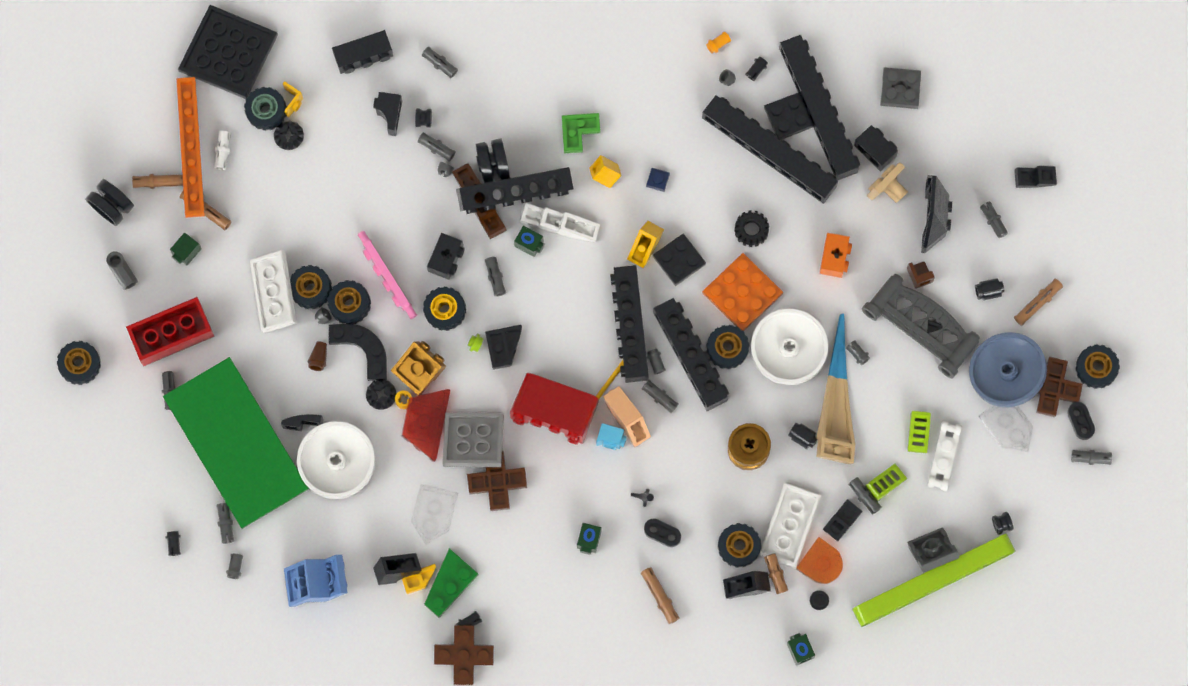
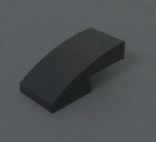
M1055 166L1017 167L1014 170L1016 188L1057 185Z
M298 415L282 420L281 425L283 429L302 431L303 424L319 426L323 424L324 419L322 415Z
M847 499L823 530L836 541H839L863 511Z

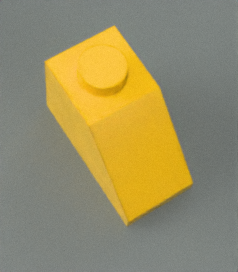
M647 221L639 230L627 260L644 268L658 245L664 229Z

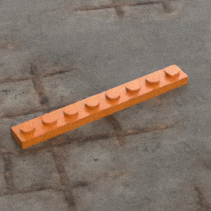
M195 77L176 78L185 218L202 217L205 214Z

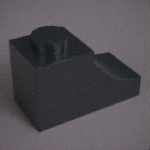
M379 92L378 98L375 97L373 109H376L378 116H382L386 120L388 135L396 136L402 107V96Z
M416 553L380 557L373 567L378 585L397 583V581L421 572Z
M752 571L723 579L726 599L759 595L771 591L768 572Z

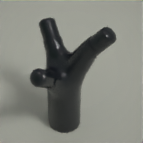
M646 489L641 494L631 493L632 497L643 501V507H646L647 501H653L654 499L653 494L649 493V489Z

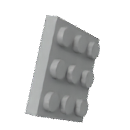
M445 413L443 467H501L503 413Z

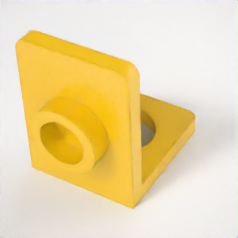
M284 81V89L295 96L284 111L286 117L289 118L294 111L296 112L300 108L303 96L302 92Z

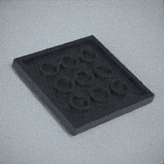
M209 5L178 71L246 99L278 33Z

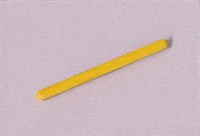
M623 360L597 393L596 397L600 399L618 375L620 366H624Z

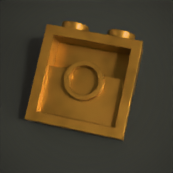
M414 341L391 369V372L418 396L422 395L430 383L435 381L446 368V365L443 363L445 361L444 358L437 353L434 355L430 352L431 347L424 341H421V343Z

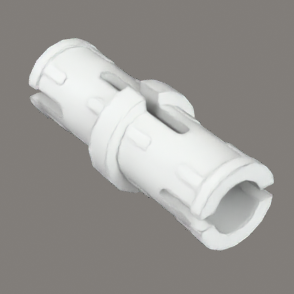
M219 131L217 147H215L216 159L214 168L217 170H226L227 157L230 154L229 141L231 133L228 131Z

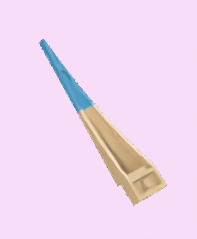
M840 314L816 437L818 439L816 457L853 464L855 439L847 383L844 314Z

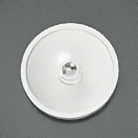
M797 309L777 310L764 317L754 330L751 340L753 361L758 370L773 382L783 385L804 383L817 375L827 358L828 340L821 324L804 311Z
M335 421L315 427L304 437L298 449L297 467L303 482L311 491L325 498L341 499L356 494L368 483L374 471L375 454L370 440L363 431L349 423Z

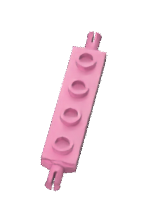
M361 231L358 236L363 242L365 249L363 253L368 261L372 260L374 263L372 268L377 276L381 275L384 281L382 284L387 292L391 290L394 297H392L395 305L397 307L401 306L403 311L407 312L410 319L415 318L417 314L412 308V304L408 302L374 248L372 241L368 238L365 231Z

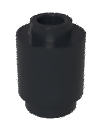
M998 278L979 282V284L975 285L976 296L978 300L983 299V301L1002 297L1004 292L1003 282H999Z
M795 423L788 434L792 441L805 449L813 448L818 440L816 439L817 433L802 423Z

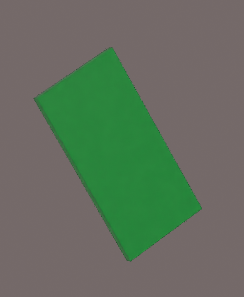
M230 357L163 396L241 529L309 489L303 482L299 471Z

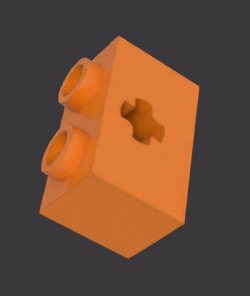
M827 233L820 274L842 278L843 272L847 273L849 261H846V255H850L852 243H849V236ZM834 253H838L839 258H834Z

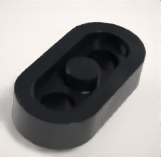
M1082 402L1072 403L1068 408L1067 414L1073 430L1079 439L1088 440L1095 432V426L1089 411ZM1075 410H1078L1080 412L1079 416H1076L1074 414ZM1081 428H1086L1087 433H1082Z
M649 519L644 525V533L648 538L667 547H676L681 541V533L677 528L658 519ZM651 527H656V528H657V532H655V533L651 532V531H650V528H651ZM674 535L675 539L673 541L668 540V536Z

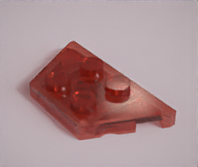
M450 389L411 397L407 404L401 437L407 442L412 443L418 451L423 452L432 462H435L437 459Z

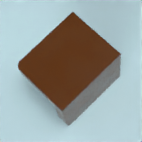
M924 261L915 265L912 262L908 264L907 270L915 289L933 283L934 274L928 270Z

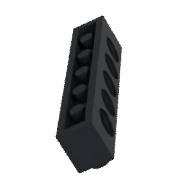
M567 167L458 188L456 192L460 212L466 211V214L477 212V208L484 207L485 210L496 209L495 205L503 204V207L514 205V201L521 200V203L532 202L533 197L539 196L540 200L551 198L550 194L557 193L558 196L568 195V191L574 188L570 168ZM549 179L555 181L556 186L554 189L549 188ZM532 182L538 187L535 193L531 192L529 188ZM513 186L519 188L518 196H514L511 193ZM495 189L501 192V198L499 200H496L493 197V191ZM476 193H480L483 197V201L480 204L474 199Z
M637 266L614 267V274H610L611 285H615L616 292H612L613 304L617 303L618 309L614 310L615 322H619L620 329H616L617 340H621L622 346L618 347L619 359H623L624 366H620L621 377H625V383L648 381L649 375ZM628 284L630 289L623 291L620 289V286ZM629 302L632 304V307L624 309L622 304ZM626 321H632L634 323V326L628 328L624 325V323ZM628 339H634L636 341V344L634 346H628L626 344V341ZM632 357L637 358L638 363L631 365L628 363V359Z
M672 298L654 307L653 314L706 411H709L727 402L729 392L725 384L721 385L718 380L720 375L717 369L711 367L709 363L711 359L707 351L703 352L700 345H702V342L697 334H693L691 330L693 326L689 318L685 319L682 312H684L681 303H676L675 299ZM675 317L679 320V322L677 324H671L669 322V319ZM686 334L688 339L681 341L678 339V335ZM689 350L696 351L697 355L695 357H689L687 355V352ZM704 367L706 372L699 374L696 372V368ZM712 383L715 385V389L709 391L705 388V385Z

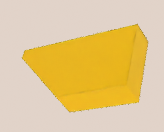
M432 564L423 567L419 574L403 578L402 581L406 593L410 594L425 589L436 569V565Z

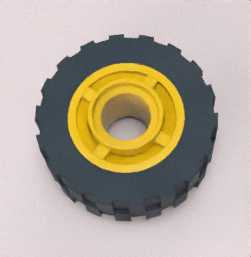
M445 286L430 291L431 293L427 294L426 300L423 303V312L428 323L441 331L455 329L465 318L466 304L463 297L458 291ZM443 305L449 306L447 312H440V308Z

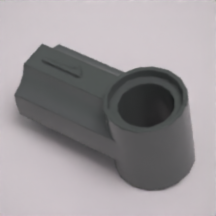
M116 251L108 254L106 262L122 288L126 290L135 286L138 280L122 254ZM116 258L121 259L118 265H111L112 260Z

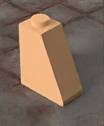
M619 386L603 396L608 409L621 428L624 429L625 434L634 447L651 437L643 416Z

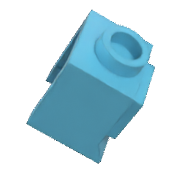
M602 423L596 444L597 446L603 444V447L613 450L620 449V446L624 447L627 436H624V429Z

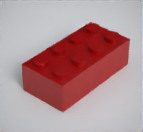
M198 297L126 326L143 366L214 337Z

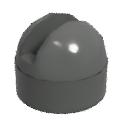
M726 69L720 74V83L727 86L735 83V74L730 70Z
M440 162L437 169L438 174L442 175L444 172L443 177H448L451 175L454 167Z
M322 307L316 312L315 320L318 319L319 324H326L332 319V316L327 309Z

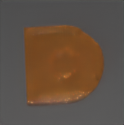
M818 537L796 570L816 583L828 584L835 581L841 574L843 561L837 549Z

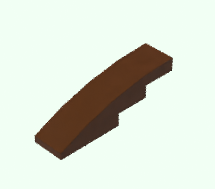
M469 163L452 171L460 188L481 184ZM476 193L474 199L480 204L483 201V197L480 193ZM484 207L477 208L475 215L489 239L507 231L496 209L485 210Z

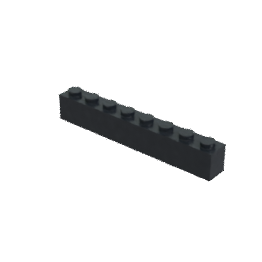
M798 35L780 42L779 50L811 118L815 133L832 172L837 178L836 180L838 181L858 173L859 159L857 155L854 156L852 153V143L849 138L846 139L845 127L842 122L838 121V111L835 105H831L829 90L824 89L822 74L820 72L817 73L815 68L817 64L815 58L810 56L808 52L809 45L807 40H803L802 36Z
M715 95L702 112V119L823 204L826 202L838 184L837 178L832 173H826L818 163L810 162L806 159V156L801 151L793 150L788 142L779 140L771 130L762 128L757 120L749 119L741 109L729 105L730 103L727 99Z

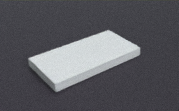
M279 250L250 260L261 333H268L296 324L285 250Z
M784 483L759 556L765 557L776 553L778 563L796 569L821 495Z

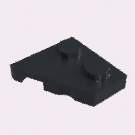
M522 325L485 332L493 370L512 366L522 332Z

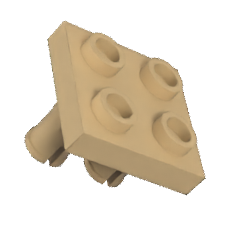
M899 162L896 166L892 164L881 175L883 179L879 177L868 188L870 192L866 196L873 200L881 192H885L895 203L901 200L908 191L896 179L905 166Z

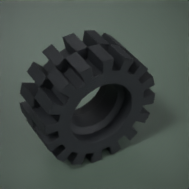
M749 210L748 213L743 212L742 216L739 215L735 223V236L738 238V241L743 242L744 246L746 244L749 245V247H752V245L757 247L759 243L763 244L769 233L767 218H764L762 213L758 214V211L752 213V210ZM750 222L756 223L759 227V232L755 235L747 234L744 229L746 224Z

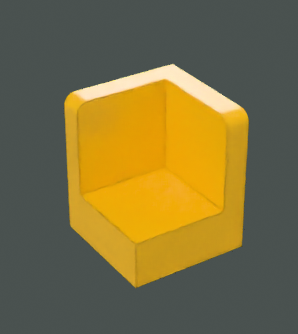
M602 155L589 167L592 179L608 188H611L622 176L618 164Z

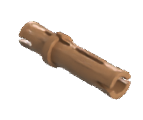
M149 174V176H132L133 188L150 187V189H154L155 187L183 186V175L154 176V174Z
M184 190L182 191V193H181L180 196H179V197H180L181 199H183V200H184ZM204 202L205 216L225 231L232 221Z
M1055 278L1045 289H1041L1039 294L1014 316L1015 321L1023 326L1028 319L1045 303H1049L1052 297L1063 288L1061 282ZM1051 291L1044 299L1040 300L1045 294ZM1035 304H1037L1028 314H1026L1028 310H1030Z
M652 567L643 570L640 574L647 583L658 604V609L662 611L668 624L679 620L680 617L671 604V598H668Z

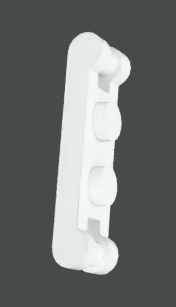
M942 421L927 487L933 488L935 486L943 491H947L962 425L948 424L947 421ZM946 431L952 432L953 437L945 436ZM936 475L943 476V480L936 479Z

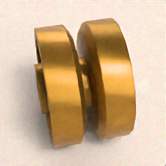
M746 423L738 426L732 431L728 442V455L731 462L742 470L760 468L767 461L770 454V437L765 429L757 424Z

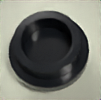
M815 591L810 596V605L815 610H823L829 604V597L824 591Z

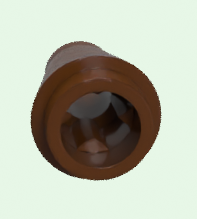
M316 342L307 361L308 367L311 370L323 371L324 367H326V343Z

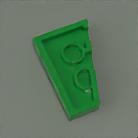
M449 548L424 605L440 618L474 581L478 573Z

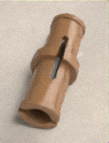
M776 553L765 556L764 559L770 573L768 576L772 579L776 594L788 591L783 576L784 571L780 568Z

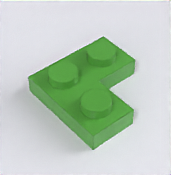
M599 113L562 115L564 154L583 152L582 134L600 133Z

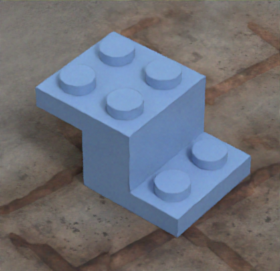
M334 555L327 559H305L284 568L289 607H296L306 602H327L348 593L343 556Z

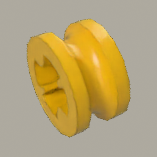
M405 390L399 391L395 396L396 405L400 409H408L413 402L412 395ZM401 396L409 397L406 404H403V402L399 403Z

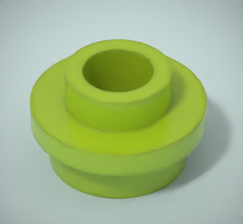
M477 333L476 336H471L468 342V346H470L469 351L472 352L474 350L478 352L484 340V338L480 337V334Z

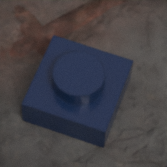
M651 168L646 187L665 192L670 173Z

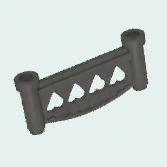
M894 274L887 280L873 299L865 303L861 308L862 312L874 321L880 315L885 317L942 361L938 369L945 376L953 379L958 373L957 369L979 343V335L973 331L966 333L953 316L942 306L922 293L903 286V278L898 274ZM903 295L905 300L911 301L912 305L896 310L897 297ZM919 307L921 311L926 312L927 317L912 322L913 308ZM928 319H935L936 323L942 325V329L927 333ZM949 330L951 334L957 336L958 340L942 345L943 331Z

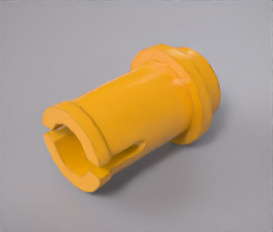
M723 32L715 39L708 40L706 46L711 53H717L718 49L731 42V39L726 32Z

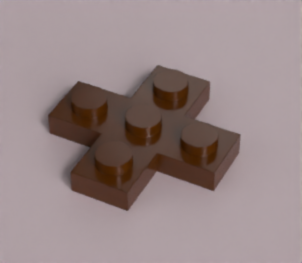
M1053 357L1048 358L1046 379L1042 388L1037 393L1040 397L1036 413L1056 417L1059 400L1072 403L1079 402L1083 384L1064 379L1068 361Z
M502 451L501 467H486V472L467 474L469 495L489 493L490 511L510 509L508 490L527 488L525 468L506 470L504 451Z
M454 625V644L434 645V665H454V685H473L474 665H494V645H474V625Z

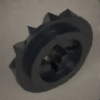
M290 120L276 126V130L273 133L275 143L284 150H293L299 147L304 139V132L301 126ZM290 129L291 134L294 135L290 136V139L287 142L286 136L284 134H287V131Z
M382 379L373 381L367 387V402L375 409H387L395 402L396 389L389 381ZM385 389L384 394L387 397L382 396L378 399V394L375 391Z

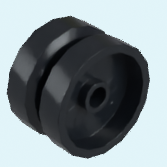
M502 138L491 141V153H489L487 143L475 144L478 155L476 156L478 168L482 174L483 182H494L493 170L497 171L500 180L509 179L510 174Z
M102 179L96 186L100 194L91 192L85 200L104 219L117 226L123 220V216L119 211L129 213L134 204L121 190L107 180Z

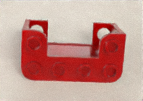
M526 373L510 410V418L518 425H524V423L530 421V424L539 428L541 426L548 427V430L553 433H564L565 437L568 438L567 441L572 444H583L599 399L581 390L532 373Z

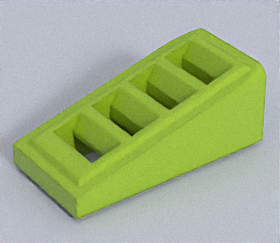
M911 412L908 452L927 453L931 413ZM915 419H924L925 422L915 421ZM914 426L925 427V430L914 429ZM913 434L924 435V438L913 437ZM913 442L924 443L923 446H917L912 444Z
M893 464L867 483L865 487L871 491L872 496L878 502L903 483L907 477L896 464ZM893 470L900 478L898 481L891 473ZM888 475L894 483L891 485L885 476ZM881 479L888 486L887 489L879 482ZM875 484L882 490L881 493L874 487Z

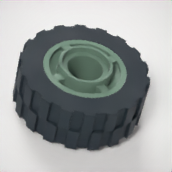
M261 87L260 89H255L246 98L244 111L247 119L253 126L266 131L269 129L273 130V128L284 122L286 117L284 111L287 106L283 96L276 89ZM263 106H270L267 112L261 111Z

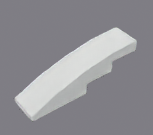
M528 203L524 204L519 220L521 223L589 242L596 241L600 227L598 223L570 213H560L546 207L542 209Z

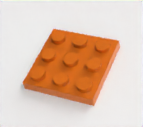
M742 253L702 291V294L735 326L739 327L741 331H745L783 295V291Z

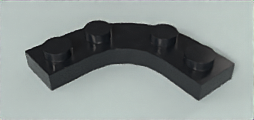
M329 324V345L349 344L361 348L367 358V380H387L386 352L382 342L372 331L355 324Z

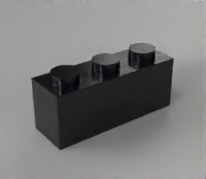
M385 30L332 47L340 74H349L357 68H367L375 62H385L390 57H393L392 48Z

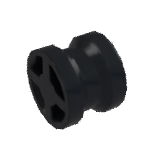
M416 108L415 126L425 125L431 128L432 109L424 111Z
M1004 512L1001 516H992V523L998 535L1002 534L1003 531H1012L1014 529L1008 512Z

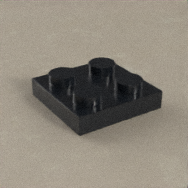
M799 92L764 105L765 112L779 140L813 128V123Z
M684 233L653 254L655 261L675 286L706 265L704 259Z

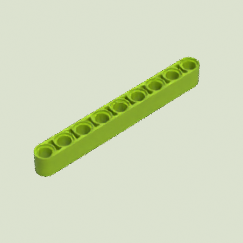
M1007 533L960 555L958 559L929 570L854 607L852 610L860 626H866L1013 554L1016 550Z

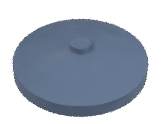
M1013 332L997 334L985 340L974 352L969 366L970 381L976 393L984 401L998 407H1015L1031 400L1042 388L1047 375L1046 359L1038 344L1023 334Z

